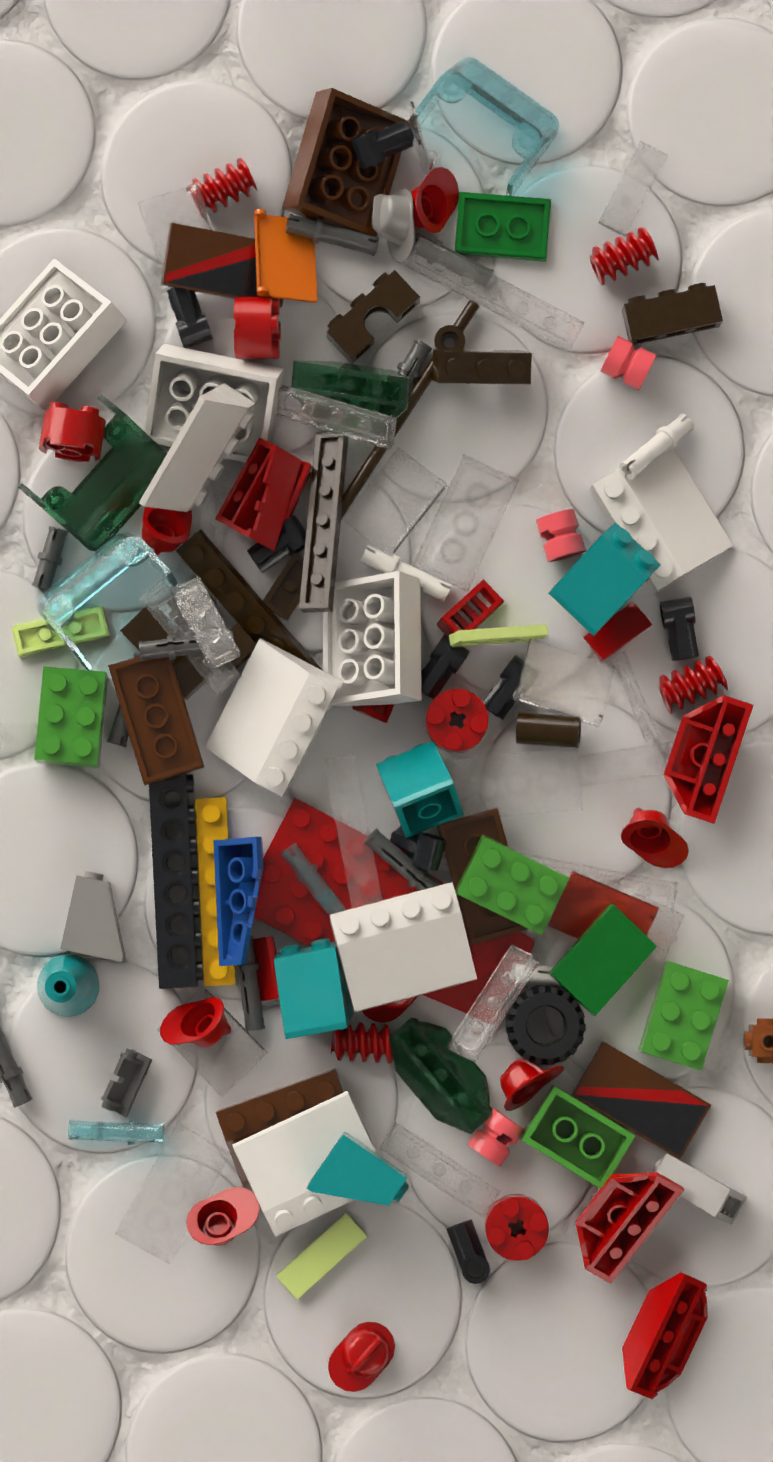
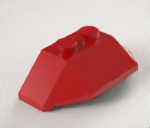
M723 695L682 716L663 776L685 815L715 824L753 709L752 704Z
M658 1172L611 1174L575 1221L585 1270L611 1284L684 1191L683 1187Z
M680 1272L649 1290L622 1347L626 1388L628 1390L654 1399L659 1391L668 1387L682 1374L708 1318L707 1297L705 1293L707 1291L706 1283Z

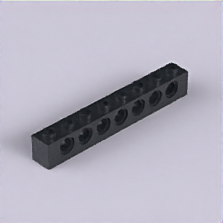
M188 773L149 784L159 989L198 987V980H204L203 961H197V949H202L201 930H196L195 918L201 917L200 899H194V886H199L198 867L193 868L192 855H197L198 853L197 837L191 836L190 824H196L195 805H189V793H194V775ZM176 791L181 796V803L177 808L169 809L164 803V798L167 793ZM173 822L179 823L183 829L181 837L177 840H170L166 835L167 826ZM175 853H179L184 858V866L179 871H172L167 865L168 858ZM177 884L182 885L186 891L184 900L179 903L173 902L169 897L170 888ZM179 915L183 916L187 921V929L182 934L174 933L170 926L171 920ZM177 947H183L189 953V959L184 965H177L172 959V953Z

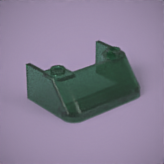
M102 394L97 399L115 415L106 425L104 439L112 448L75 490L70 493L62 486H55L49 489L40 499L23 483L18 487L90 551H98L104 548L142 506L139 504V501L167 455L126 413Z

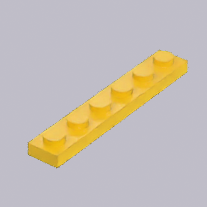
M227 798L195 799L204 986L235 985V965L219 966L214 840L229 839Z

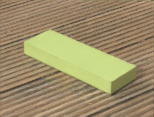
M103 606L11 626L19 658L110 637Z
M547 624L459 630L450 634L449 640L452 647L531 642L545 638L548 635Z
M346 1212L281 1270L276 1277L298 1300L367 1237V1234Z

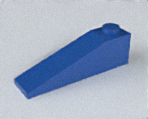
M262 837L214 840L219 966L245 965L264 871Z

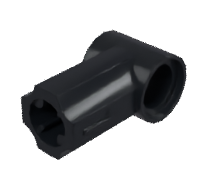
M403 121L380 131L374 130L352 138L351 143L360 168L365 169L386 161V157L413 147L414 134L412 129Z
M178 288L167 290L172 310L177 319L175 324L183 347L188 348L212 340L213 337L205 313L202 314L195 292Z
M293 515L283 522L275 552L259 543L253 545L247 552L263 573L286 556H292L294 552L298 553L304 549L306 530L296 515Z
M685 597L661 601L659 603L663 628L667 630L672 661L698 657L699 653L694 624L696 623L692 598Z
M444 634L429 656L431 659L421 671V692L431 699L438 696L452 674H456L470 651L463 646H450L449 637Z
M515 655L499 676L501 679L484 699L483 703L486 709L503 720L520 696L526 694L540 675V672Z
M401 825L396 831L392 832L390 838L394 845L412 859L411 864L423 869L438 871L446 846V839L423 832L406 838Z
M472 1219L446 1228L464 1278L473 1284L484 1282L489 1276L490 1266ZM472 1260L481 1261L485 1267L484 1273L476 1278L468 1275L466 1270L467 1265Z

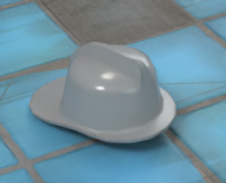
M406 188L400 189L395 195H376L373 201L372 227L382 238L387 240L389 253L398 263L409 259L415 242L413 197Z

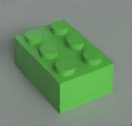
M43 666L34 757L37 763L100 768L108 683L106 672Z
M482 834L455 892L542 935L570 878L566 874Z
M665 961L638 1051L702 1071L729 980Z
M552 1084L520 1139L601 1189L611 1174L614 1173L634 1140L635 1135Z

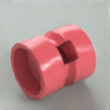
M617 336L600 372L614 379L621 376L623 377L624 384L639 391L654 362L656 354L642 347L634 350L632 342Z
M574 509L555 512L536 520L540 537L545 538L547 541L543 548L548 562L568 559L586 552L582 534L576 533L579 524Z
M491 1107L482 1121L484 1128L477 1129L467 1145L501 1167L510 1154L509 1145L516 1144L525 1129Z

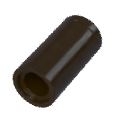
M518 713L516 744L579 748L581 717Z

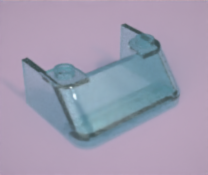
M472 57L463 58L439 77L412 114V128L416 131L419 129L440 99L447 103H457L468 93L517 128L512 136V146L515 152L525 160L508 182L506 195L513 196L557 136L559 130L558 119L552 112L479 60Z
M121 532L111 538L43 593L36 604L38 614L86 671L92 668L62 628L73 619L76 609L128 567L139 566L147 560L178 596L184 593L170 569L142 538L130 532Z

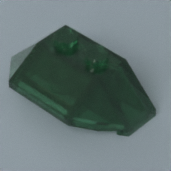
M293 361L291 392L296 398L300 399L306 409L323 426L381 434L407 410L410 377L399 372L334 361Z
M411 1017L389 1036L395 1071L436 1120L472 1134L493 1114L492 1107L490 1106L486 1075L446 1028L418 1021V1019Z

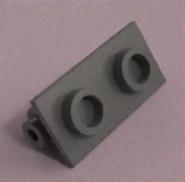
M128 1048L125 1053H121L113 1074L119 1076L117 1082L110 1079L104 1095L101 1097V1100H103L101 1107L110 1111L114 1110L127 1117L147 1075L152 1059Z

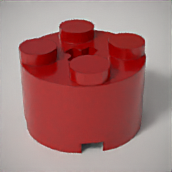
M235 297L234 351L236 359H280L281 321H278L280 299L272 297Z
M51 402L50 408L44 412L39 450L47 454V449L55 451V458L68 461L89 462L90 456H94L95 461L100 460L106 420L99 416L100 410L94 407L82 406L81 410L69 408L64 403Z
M450 689L436 696L429 705L426 714V731L430 740L434 741L438 748L451 753H464L475 748L482 741L488 728V712L482 700L474 693L465 689ZM455 714L457 717L462 715L465 718L462 721L463 728L459 729L458 726L451 727L449 725L452 720L450 715Z
M510 1194L501 1197L489 1207L485 1216L484 1227L487 1240L492 1249L503 1258L514 1261L528 1260L535 1256L547 1241L549 1224L546 1214L541 1206L527 1195ZM518 1219L522 1220L521 1225L524 1230L511 1234L512 1230L509 1223H516Z

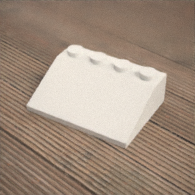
M53 259L0 319V375L45 412V410L50 408V403L58 399L123 326L127 319L111 301L56 259Z
M163 344L155 353L143 441L171 447L200 396L225 383L256 403L251 411L255 414L251 423L245 430L241 428L236 436L239 440L237 447L230 456L226 454L224 457L225 459L246 463L259 437L268 442L270 441L284 368Z
M225 383L200 396L139 504L145 507L188 512L195 506L200 507L209 494V491L205 490L211 480L215 482L224 469V466L221 464L226 454L230 456L237 447L239 440L236 436L240 429L245 430L254 418L255 414L251 411L256 403Z
M674 449L666 450L632 480L627 478L631 471L624 476L618 468L591 485L590 491L610 524L613 525L616 522L621 528L627 530L631 537L645 550L649 551L654 559L661 564L646 581L654 594L733 547L732 542Z
M396 571L335 582L333 612H323V671L340 679L343 683L330 707L388 705L422 700L420 578Z
M260 638L205 748L256 784L283 797L303 762L343 681Z
M453 882L330 915V924L354 1012L477 980Z
M348 1091L232 1144L275 1237L354 1200L315 1193L307 1189L308 1183L344 1131L377 1153Z

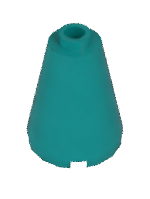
M72 954L60 955L48 961L40 971L37 991L43 1005L52 1013L64 1017L77 1016L86 1012L95 1003L99 994V978L95 968L86 959ZM60 981L66 983L65 992L60 990Z

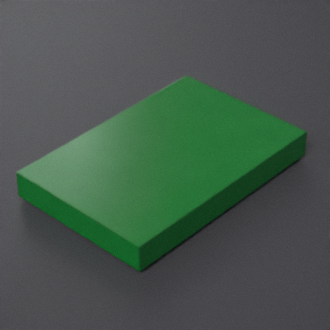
M459 192L455 252L466 256L546 262L551 199Z
M610 903L548 974L591 1015L596 1016L657 946L614 904Z

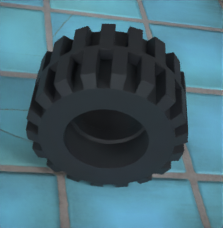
M535 986L525 992L523 991L512 1002L506 1016L505 1027L511 1046L527 1061L529 1059L534 1061V1064L555 1065V1063L567 1060L569 1056L575 1054L578 1046L582 1044L583 1034L586 1031L585 1016L579 1006L580 1004L569 993L557 987ZM543 1006L556 1009L564 1021V1029L561 1036L549 1044H541L534 1041L527 1031L529 1015L535 1009Z

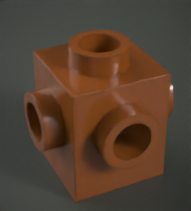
M758 1018L757 1024H749V1031H744V1050H749V1056L757 1057V1063H773V1019ZM768 1035L770 1042L767 1046H764L763 1039Z

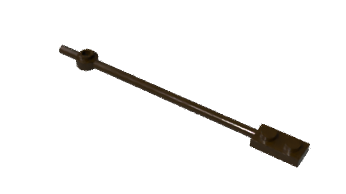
M469 300L453 325L444 326L437 331L434 339L435 349H464L465 336L463 332L480 307L476 302ZM452 338L456 344L448 348L444 345V340ZM433 357L344 492L341 520L431 383ZM296 552L293 553L263 599V602L273 613L286 621L289 620L300 602L304 556L302 557Z

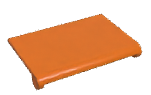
M263 209L255 210L257 295L317 303L315 243L311 242L310 238L285 233L288 217L266 215V211Z

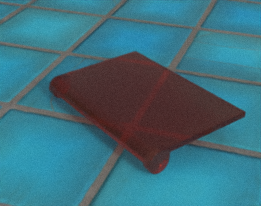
M572 870L569 876L570 879L548 923L549 927L579 939L611 903L647 936L659 910L658 906L651 905Z

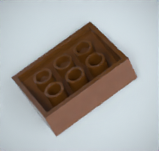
M334 88L316 92L282 209L315 221L317 218L323 219V223L376 237L378 233L372 227L374 197L379 194H390L402 151L386 157L387 160L382 163L361 169L351 139L374 130L380 131L403 121L409 126L410 121Z
M336 1068L216 1111L226 1144L244 1188L253 1192L232 1144L344 1093Z

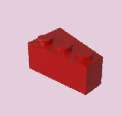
M259 437L215 520L275 552L302 460Z

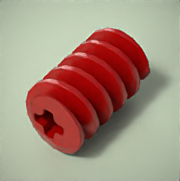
M242 158L237 159V169L230 163H227L226 174L219 168H216L214 170L215 179L208 173L203 174V185L194 178L192 179L193 189L189 188L202 218L206 217L205 207L208 206L215 213L217 212L216 202L219 201L226 208L228 207L229 196L237 203L239 202L240 191L247 197H250V187L253 186L257 190L249 168Z
M643 227L638 228L637 237L633 232H628L626 234V242L621 237H616L615 247L608 241L603 244V251L597 246L593 247L592 256H589L594 273L602 286L605 285V275L616 281L617 270H620L624 276H628L627 266L629 265L637 272L639 271V261L642 260L647 267L650 266V256L653 255L659 261L652 237Z
M710 655L705 657V666L698 660L694 662V672L689 666L685 665L682 667V676L678 671L673 670L671 672V681L665 675L659 677L660 694L670 714H672L673 703L680 709H684L683 699L685 698L692 705L695 704V694L697 693L705 700L707 699V689H710L717 695L718 685L721 684L728 690L726 678L719 664Z
M359 1022L356 1030L353 1031L350 1023L348 1028L332 1031L331 1054L335 1051L337 1060L341 1061L345 1052H347L352 1062L358 1053L361 1055L362 1062H367L370 1054H373L375 1063H379L382 1055H385L387 1063L392 1064L394 1059L395 1029L393 1033H390L388 1024H384L381 1031L378 1032L376 1024L371 1023L368 1032H365L363 1023Z

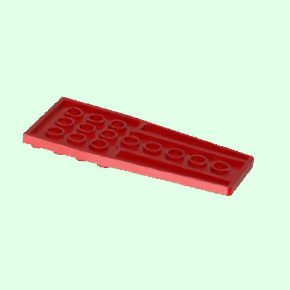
M294 798L263 857L264 871L254 918L308 946H311L313 941L326 938L331 943L335 942L330 924L331 914L419 890L415 886L411 888L407 884V879L364 844L368 837L367 835ZM429 874L431 877H433V878H434L438 883H440L441 885L445 884V883H443L442 881H440L439 879H437V878H435L434 876H432L431 874ZM522 932L475 945H470L469 943L477 980L422 995L488 1023L494 1022L516 982L510 980L512 963L514 961L525 963L534 947L533 939Z

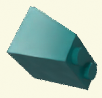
M615 522L571 567L548 594L594 636L625 605L661 564L654 559L649 551L639 545L627 530L621 528Z
M434 741L416 745L409 751L397 756H389L376 764L406 838L464 815L453 780Z
M326 938L311 942L310 947L299 948L298 944L282 947L280 949L281 952H278L274 958L285 1039L348 1028L354 1015V1010L336 942L330 943V940Z
M344 1131L308 1183L307 1189L315 1193L389 1206L393 1200L396 1202L401 1200L409 1188V1184L405 1182L407 1180L405 1172Z

